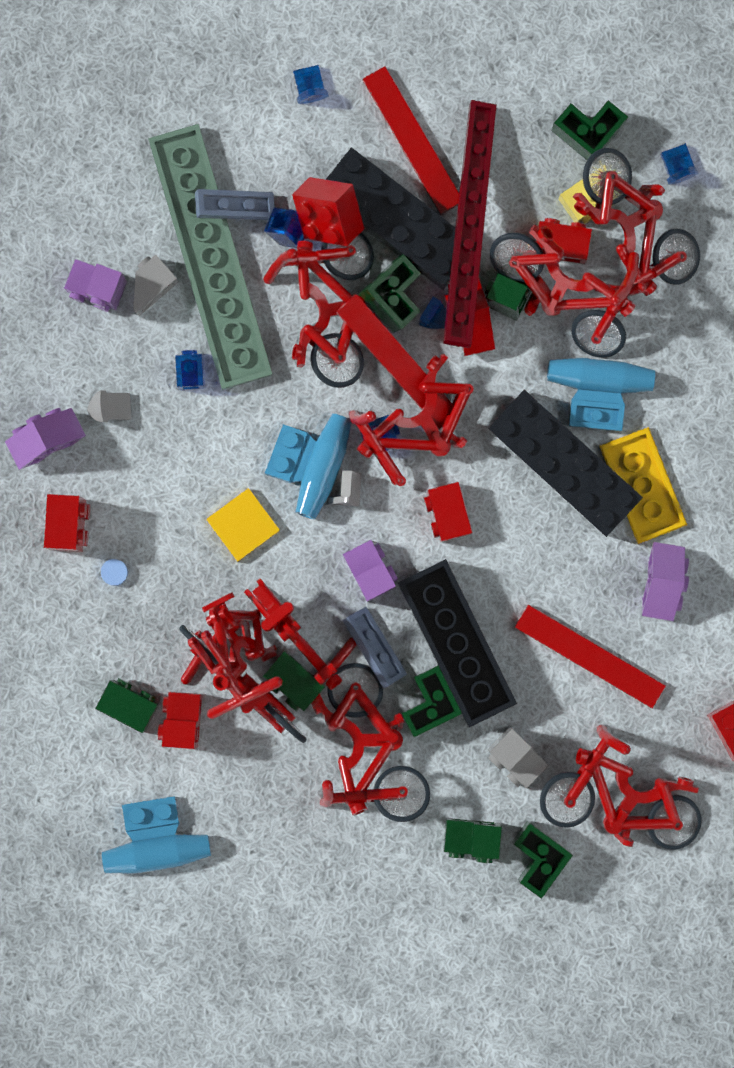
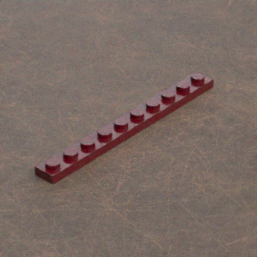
M475 100L470 101L443 339V344L470 348L472 345L497 104Z

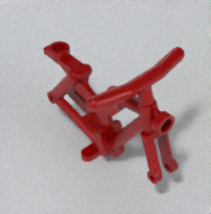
M441 354L440 357L435 355L426 366L429 372L419 384V390L424 392L426 399L423 410L418 415L410 418L403 417L404 411L399 408L372 430L368 423L376 419L375 412L368 411L361 415L356 410L349 412L351 422L358 427L364 439L358 446L357 451L367 458L374 454L393 485L404 486L406 479L386 449L425 450L441 457L449 453L451 446L463 448L468 441L464 437L454 435L453 432L474 388L471 384L435 382L437 372L448 359L445 354ZM437 393L456 394L439 431L431 417L436 409ZM394 425L400 428H415L421 425L429 440L381 437Z
M261 578L256 581L259 586L252 592L246 589L244 593L266 618L261 623L262 629L268 632L274 628L284 642L290 639L318 671L313 676L320 685L328 679L326 686L330 690L339 686L342 678L335 673L357 646L353 637L349 638L334 658L326 664L311 645L298 633L301 627L290 615L294 610L292 603L285 602L282 604Z
M233 592L202 607L203 612L209 611L206 622L215 632L216 644L208 630L201 633V638L219 663L214 664L195 637L188 639L189 647L195 650L210 673L216 674L213 678L214 687L219 691L227 689L233 695V698L207 711V716L210 719L226 714L282 685V679L274 677L245 692L239 686L237 679L247 669V663L240 657L241 648H245V655L248 661H254L261 657L262 662L277 656L275 652L277 648L275 645L264 648L260 622L262 615L258 609L254 611L228 610L225 602L235 597ZM249 621L253 623L255 640L251 638ZM236 625L242 627L243 636H238L233 630ZM226 637L231 643L230 655L228 654Z

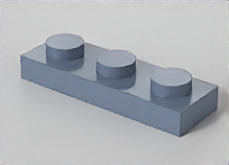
M198 189L195 192L197 218L270 221L275 218L273 192Z
M366 606L342 620L383 688L388 687L407 675Z

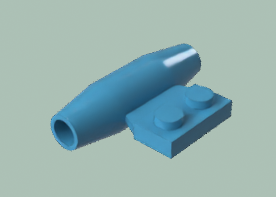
M590 358L549 360L547 381L578 389L571 399L569 426L622 431L625 404L621 393L653 391L655 370L620 361Z
M332 414L317 441L308 432L283 424L265 474L290 484L301 482L295 513L315 520L332 491L346 454L352 424L350 419L338 414Z
M175 796L124 804L122 809L125 830L133 842L103 851L102 863L104 873L138 874L180 867L211 856L208 835H175L179 825Z

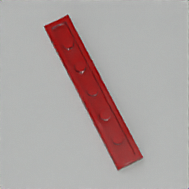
M386 66L362 79L363 83L439 214L442 215L458 206L459 192Z
M354 294L336 313L419 408L423 410L426 396L424 392L419 390V384L427 374L360 297ZM437 393L436 409L431 416L439 430L452 405L444 393Z
M527 605L514 627L653 709L666 685L530 605Z

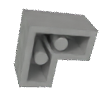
M510 727L487 749L491 753L488 759L500 770L505 767L510 772L507 777L517 787L522 784L527 789L549 766Z

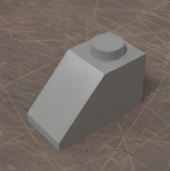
M154 255L152 258L148 256L142 260L135 274L133 310L138 316L142 315L178 283L177 278L157 255Z

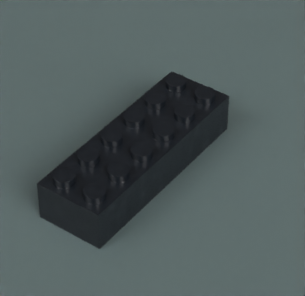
M351 147L325 180L353 184L364 229L398 256L404 254L421 274L444 290L450 282L456 227Z
M525 389L488 428L606 537L643 498Z
M445 559L398 582V586L459 706L467 726L470 728L516 705L517 702L447 560Z

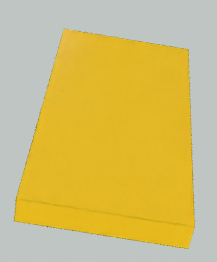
M649 427L599 446L605 463L643 497L627 515L637 544L687 526Z

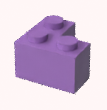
M75 259L64 289L70 293L69 298L84 303L85 299L89 300L90 303L94 304L93 307L108 312L109 309L117 310L128 281L119 271L100 264L93 266Z
M56 408L48 412L45 417H41L38 414L27 419V425L14 429L12 431L13 436L6 440L5 443L20 470L41 462L56 451L74 445L86 435L72 408L63 411L60 408Z
M369 540L343 554L367 602L396 587L394 582L398 578L392 566L386 567L384 562H382L381 559L386 556L379 543L373 544L372 540Z
M653 542L648 561V579L642 599V616L674 621L676 611H681L683 604L681 593L687 592L689 576H685L689 566V558H685V547Z

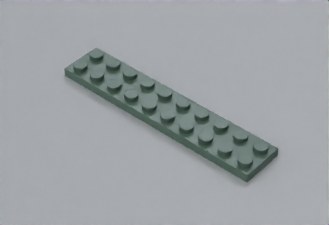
M199 124L148 138L222 390L272 376V370L227 219L197 218L195 192L198 189L218 190Z

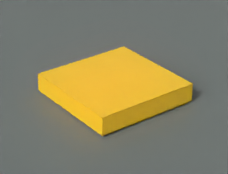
M249 488L206 519L237 562L280 531Z

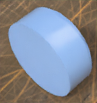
M110 559L103 564L101 577L107 584L117 586L127 579L128 568L121 560Z

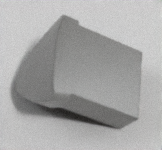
M100 390L92 397L87 411L93 419L99 422L132 419L130 393H106V390Z
M342 470L341 496L328 497L327 505L360 506L362 474L355 471Z

